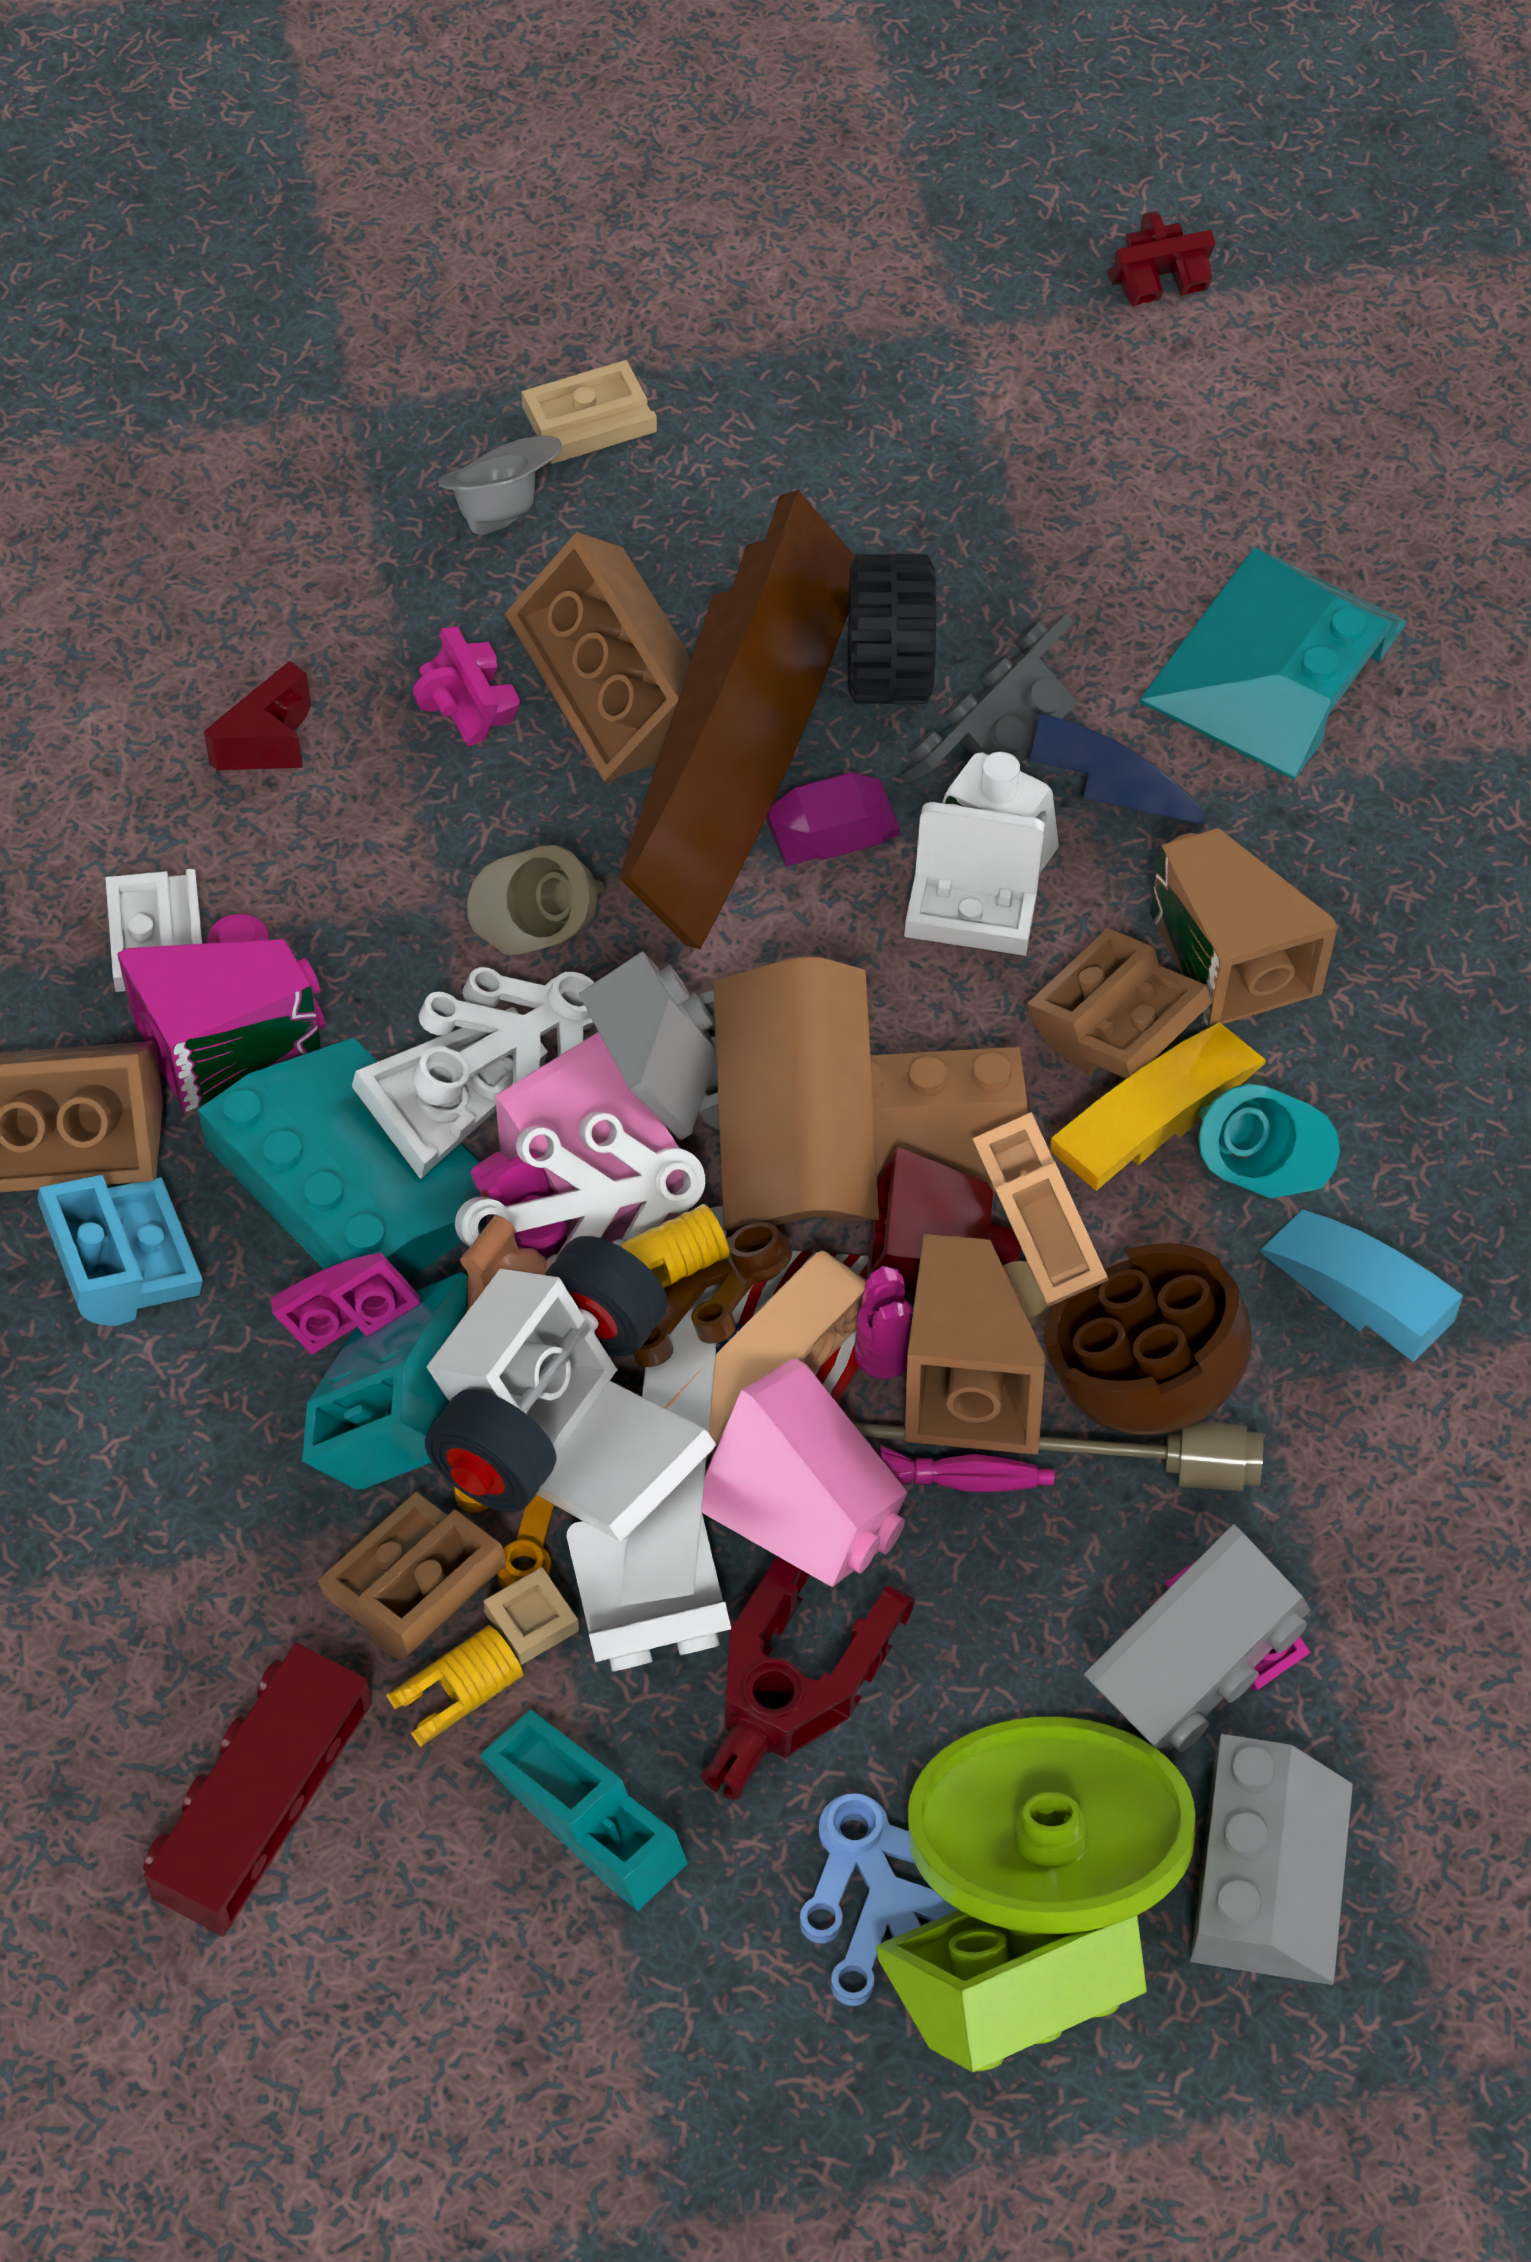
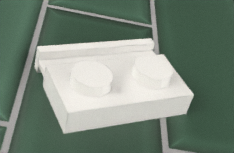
M186 869V875L168 877L167 871L105 877L115 992L126 991L117 955L118 952L133 947L202 944L195 869Z

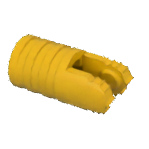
M705 1204L618 1245L641 1260L655 1274L663 1288L730 1256L724 1232L713 1212Z
M488 1625L386 1694V1697L394 1709L400 1706L406 1707L421 1697L425 1689L438 1681L452 1699L453 1704L440 1713L434 1712L419 1722L417 1728L411 1732L418 1745L422 1747L521 1679L523 1671L516 1656L496 1629Z

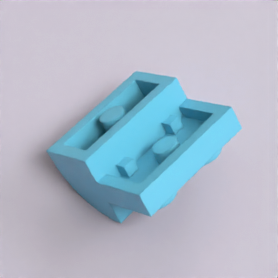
M103 1175L39 1187L38 1203L77 1307L85 1319L99 1325L118 1326L135 1320L137 1309L200 1295L203 1279L162 1177L156 1178L154 1181L136 1182L107 1188Z

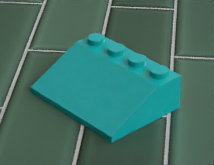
M354 1037L249 1073L198 1109L205 1147L324 1270L351 1259L382 1253L408 1282L462 1242L455 1228L457 1212L466 1201L481 1196L480 1191L475 1188L471 1175L473 1167L480 1162L461 1143L423 1178L420 1179L352 1088L355 1071L378 1062ZM487 1215L480 1220L478 1229L486 1224Z

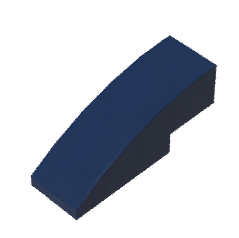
M1040 713L1029 761L1087 773L1088 778L1083 798L1201 825L1205 824L1207 812L1180 784L1153 762L1122 743L1085 726Z

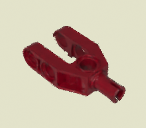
M777 1556L730 1629L725 1703V1727L729 1728L730 1732L710 1764L701 1773L703 1782L716 1793L723 1782H725L728 1786L723 1792V1797L737 1800L740 1798L744 1791V1786L766 1752H774L783 1758H787L848 1720L862 1696L856 1693L864 1680L872 1682L893 1647L888 1642L899 1622L904 1625L907 1624L914 1608L915 1598L892 1586H885L865 1621L858 1618L853 1625L850 1645L832 1674L824 1672L820 1679L813 1680L800 1673L789 1662L768 1657L772 1648L768 1647L767 1644L774 1633L782 1635L803 1601L798 1595L811 1576ZM775 1695L786 1700L788 1704L780 1709H768L761 1706L757 1701L765 1696Z

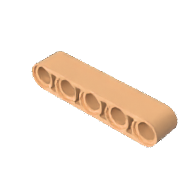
M820 1251L812 1256L715 1355L709 1435L716 1443V1446L706 1457L705 1474L742 1389L793 1358L805 1363L814 1374L856 1330L857 1316L863 1304L864 1286L867 1280L827 1252ZM695 1376L665 1405V1409L673 1403Z

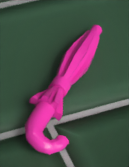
M881 1444L878 1453L879 1457L902 1485L913 1481L914 1484L931 1485L933 1481L944 1487L971 1492H1006L1037 1488V1485H1054V1469L1038 1468V1465L1003 1457L972 1454L943 1458L934 1462L932 1458L915 1457V1460H912Z

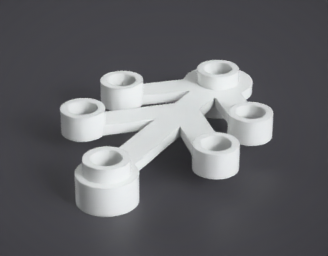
M479 967L470 973L463 988V996L466 1002L459 1001L445 992L429 994L418 1016L420 1024L428 1032L435 1035H446L452 1032L455 1026L491 1034L459 1053L446 1047H432L422 1054L413 1073V1083L417 1095L430 1105L441 1106L452 1102L460 1096L468 1078L513 1053V1085L540 1068V1038L556 1027L558 1056L583 1042V1030L591 1028L594 1022L578 993L594 984V982L581 973L564 972L551 979L546 985L501 976L493 969ZM478 986H483L487 988L490 992H486L480 989ZM501 999L535 1009L522 1015L495 1009L494 1007H496ZM433 1010L440 1011L444 1013L447 1017L440 1016L436 1014Z
M601 1111L591 1112L582 1119L579 1126V1137L583 1145L600 1153L610 1152L639 1174L612 1180L563 1148L558 1136L553 1131L541 1126H531L524 1129L517 1139L516 1150L518 1156L529 1165L539 1168L545 1167L577 1189L509 1206H504L502 1203L489 1197H474L466 1201L458 1210L455 1228L461 1241L470 1247L480 1235L478 1231L480 1220L488 1214L504 1217L512 1223L516 1232L581 1217L558 1254L546 1260L547 1271L551 1264L556 1261L557 1256L566 1244L574 1238L580 1236L601 1238L620 1207L643 1202L623 1238L612 1242L617 1245H621L623 1242L651 1228L660 1226L668 1213H681L690 1209L698 1202L704 1191V1169L700 1161L692 1153L674 1147L665 1148L655 1153L623 1132L622 1124L615 1116ZM605 1120L609 1124L610 1135L605 1142L596 1144L592 1139V1128L597 1122ZM543 1135L547 1139L548 1149L542 1157L533 1158L529 1153V1144L535 1136ZM679 1169L683 1174V1185L677 1192L670 1193L666 1187V1178L670 1172Z

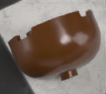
M1160 1243L1138 1246L1125 1250L1129 1258L1128 1260L1105 1269L1108 1281L1054 1304L1047 1318L1044 1338L1045 1347L1063 1390L1075 1407L1097 1424L1117 1432L1131 1435H1159L1178 1431L1201 1421L1218 1409L1231 1396L1241 1381L1249 1362L1252 1331L1250 1318L1239 1287L1232 1276L1223 1269L1218 1257L1203 1249L1183 1244Z

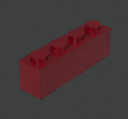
M297 1642L294 1643L283 1662L277 1659L267 1668L258 1687L257 1696L259 1699L246 1718L239 1716L229 1726L221 1742V1757L208 1776L201 1774L191 1784L183 1800L182 1812L184 1813L170 1835L164 1832L157 1837L144 1860L143 1870L145 1873L143 1876L151 1899L222 1937L225 1936L372 1705L367 1678Z

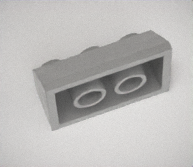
M1233 1524L1085 1672L1084 1676L1157 1750L1164 1755L1174 1747L1179 1752H1183L1193 1745L1205 1732L1209 1725L1205 1717L1223 1698L1231 1703L1253 1684L1258 1676V1672L1254 1667L1272 1649L1281 1653L1300 1637L1307 1627V1622L1303 1618L1311 1609L1298 1590L1255 1544Z
M1221 1734L1212 1767L1190 1962L1322 1984H1334L1353 1783L1293 1745Z

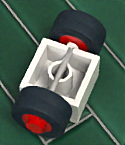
M580 1236L566 1244L557 1256L556 1261L551 1264L544 1275L499 1269L426 1366L449 1400L442 1415L433 1423L425 1438L426 1452L437 1470L461 1492L490 1508L504 1512H518L529 1505L539 1491L540 1486L544 1484L552 1473L556 1464L557 1453L617 1371L608 1355L629 1356L634 1354L642 1347L650 1336L651 1331L663 1318L668 1303L667 1296L655 1274L629 1251L610 1241L593 1236Z

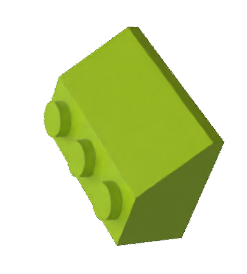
M956 1910L876 1945L877 1958L928 2047L971 2072L993 2069L999 2066L1005 2057L1034 2044L1051 2042L1060 2037L1062 2031L1092 2017L1110 2015L1119 2008L1120 2004L1147 1992L1137 1916L1105 1928L1085 1932L1043 1934L1011 1930L992 1925L974 1918L961 1910Z

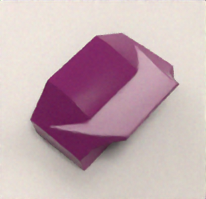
M854 772L795 787L775 802L766 816L767 825L785 867L816 858L821 860L880 845L885 843L886 839L900 836V827L880 779Z

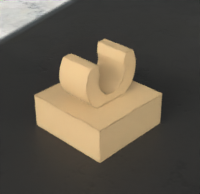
M543 1567L483 1601L484 1613L511 1648L520 1666L579 1632L578 1618Z

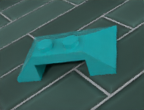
M1254 547L1142 695L1139 703L1295 780L1322 743L1330 712L1369 658L1377 662L1381 661L1406 626L1407 620Z

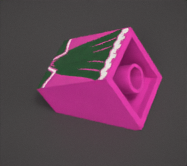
M284 939L133 947L117 953L132 1020L144 1042L156 1041L159 1069L184 1113L211 1101L249 1073L321 1049L318 1030L325 1028L326 1025L321 1009L313 996L320 993L318 980L308 960L302 958L296 961Z

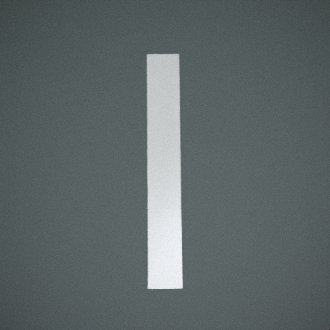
M723 1206L710 1208L726 1237L727 1230H724ZM722 1283L706 1288L669 1335L674 1348L671 1357L658 1366L645 1367L642 1395L643 1398L664 1408L695 1376L667 1410L705 1428L708 1433L717 1343H704L698 1338L691 1320V1314L698 1305L709 1301ZM706 1457L627 1536L620 1606L694 1595Z

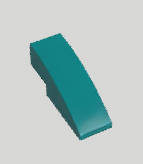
M530 1709L480 1754L483 1763L499 1781L594 1874L637 1912L688 1865L676 1832L631 1798L620 1777Z

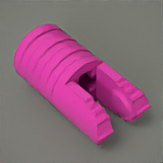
M882 1266L870 1274L864 1286L863 1304L857 1316L854 1354L859 1368L866 1374L878 1379H891L903 1374L907 1370L908 1347L914 1309L904 1299L905 1284L902 1274H899L897 1269Z

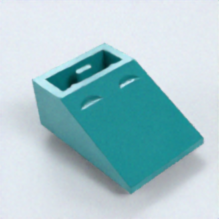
M460 1272L417 1290L416 1292L420 1295L421 1300L419 1305L368 1337L358 1327L354 1329L307 1401L302 1462L354 1489H366L432 1463L425 1449V1438L433 1423L442 1415L449 1400L426 1366L465 1316L467 1275Z

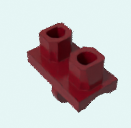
M1158 212L1144 213L1141 219V231L1126 234L1127 247L1117 249L1115 253V266L1107 271L1112 285L1122 284L1123 290L1132 306L1160 300L1163 289L1159 275L1174 273L1180 296L1191 294L1195 291L1208 290L1212 282L1209 257L1216 245L1212 230L1183 235L1180 223L1164 226Z

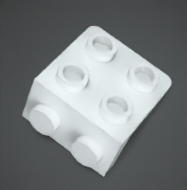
M936 802L924 804L920 816L915 878L905 921L904 937L1026 956L1037 898L1045 834L1044 822L1038 818L1020 814L962 807L956 804Z
M702 1513L694 1595L620 1606L627 1537L624 1541L620 1542L584 1521L576 1522L569 1527L567 1541L595 1662L609 1659L612 1671H618L653 1662L650 1649L676 1642L680 1655L720 1646L717 1633L730 1630L731 1625L726 1603L722 1599Z

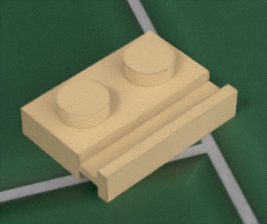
M627 360L521 391L522 407L536 435L553 436L558 438L562 444V449L550 461L551 464L657 432V416L654 411L649 409L647 397Z

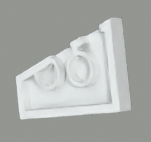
M514 1007L505 1010L519 1014ZM463 1027L355 1071L352 1088L420 1179L496 1111L495 1095L513 1083V1053L468 1078L460 1096L456 1100L441 1106L430 1105L417 1095L413 1083V1073L422 1054L432 1047H446L459 1053L491 1033ZM541 1042L540 1067L544 1066L548 1053Z

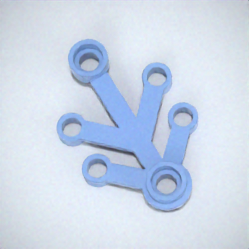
M853 1793L835 1798L824 1808L821 1814L819 1838L829 1856L814 1897L803 1905L800 1912V1928L806 1938L816 1943H827L834 1940L839 1935L843 1923V1913L839 1905L857 1866L869 1893L845 1960L835 1966L831 1976L833 1995L838 2001L849 2006H856L866 2002L873 1993L875 1978L872 1969L877 1958L876 1945L882 1943L887 1927L894 1938L920 1927L921 1925L917 1917L933 1921L959 1910L945 1901L933 1889L895 1876L885 1855L915 1864L909 1845V1831L889 1825L885 1810L874 1799L862 1794ZM857 1820L866 1826L867 1833L861 1839L850 1840L842 1834L840 1828L847 1821ZM824 1909L834 1916L835 1922L828 1929L817 1930L809 1924L807 1918L813 1911ZM856 1971L864 1976L867 1984L859 1992H847L840 1986V1977L846 1972Z

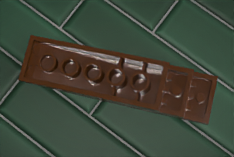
M799 490L779 495L765 540L746 545L732 590L712 596L619 877L687 947L701 949L749 855L802 737L848 615L849 572L855 555Z

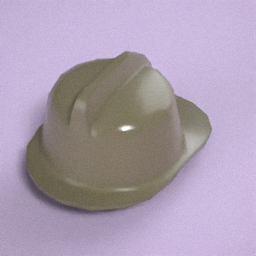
M558 845L539 846L500 858L481 870L473 880L467 898L468 920L475 933L504 955H522L564 943L585 929L595 915L598 894L605 891L606 888L602 881L594 879L591 871L571 851Z

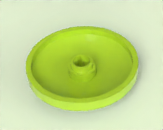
M1068 1717L1022 1718L1000 1722L969 1733L941 1750L926 1765L917 1778L910 1794L908 1805L909 1845L916 1867L930 1887L945 1901L974 1918L1003 1928L1030 1933L1067 1934L1105 1928L1139 1915L1162 1900L1178 1884L1188 1868L1194 1850L1195 1808L1190 1788L1177 1767L1163 1753L1141 1738L1110 1725L1090 1720Z

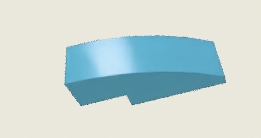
M1303 1209L1260 1251L1357 1330L1361 1331L1367 1325L1412 1362L1455 1322L1463 1298L1462 1294L1439 1277L1396 1249L1362 1231Z

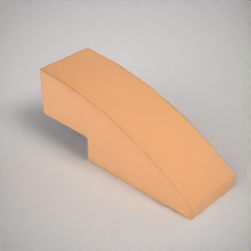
M1032 1112L972 1138L1047 1306L1050 1307L1108 1281L1107 1274Z

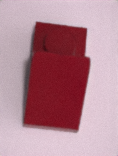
M288 661L204 731L209 764L218 771L302 768L299 738L293 730L305 720L311 707L307 673L291 661Z

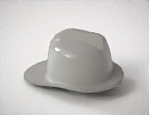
M533 436L519 439L488 452L462 469L443 475L437 481L439 487L453 490L459 509L464 518L467 519L471 531L474 534L485 535L507 527L532 508L536 470L555 458L562 449V444L558 438L553 436Z

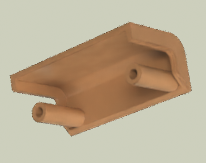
M797 957L714 980L713 993L724 1230L736 1232L740 1228L752 1223L767 1222L775 1226L810 1217H825L840 1221L879 1220L866 970L820 957Z

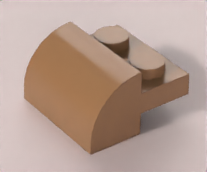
M1107 928L1035 995L1027 1005L1037 1030L1050 1048L1086 1075L1090 1076L1098 1067H1101L1127 1079L1140 1068L1154 1060L1211 1004V999L1206 984L1160 966L1153 946Z
M415 1492L317 1581L323 1595L366 1628L373 1642L380 1649L395 1659L404 1660L505 1567L506 1557L501 1543L455 1509L447 1515L418 1492Z

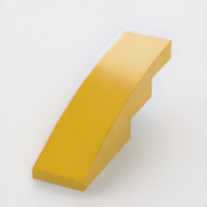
M1218 1022L1184 1040L1143 1066L1098 1099L1051 1138L1050 1152L1097 1191L1130 1161L1135 1162L1139 1166L1174 1134H1177L1179 1137L1184 1135L1201 1120L1198 1115L1201 1106H1210L1212 1101L1230 1088L1240 1086L1265 1064L1266 1059Z

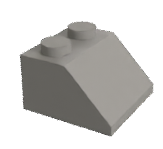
M642 951L578 994L629 1090L682 1141L692 1134L716 1062V1046L707 1032V1029L715 1025V1022L697 994L693 992L689 995L682 980L670 965L660 970Z

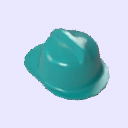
M1247 1083L1228 1089L1214 1099L1210 1106H1201L1198 1112L1202 1119L1198 1134L1200 1155L1208 1169L1225 1181L1272 1199L1321 1189L1336 1170L1340 1154L1336 1129L1327 1115L1311 1104L1267 1086ZM1233 1153L1237 1156H1251L1247 1158H1235L1229 1154Z

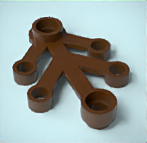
M767 1222L746 1225L737 1230L731 1237H725L730 1251L728 1258L664 1287L668 1302L665 1314L658 1325L651 1331L650 1336L642 1347L633 1354L637 1364L643 1367H654L666 1362L674 1350L669 1335L706 1288L719 1283L722 1284L712 1298L701 1303L693 1310L691 1320L698 1338L704 1343L713 1344L729 1338L736 1329L732 1311L755 1282H765L773 1279L790 1262L792 1248L788 1238L779 1232L776 1226Z

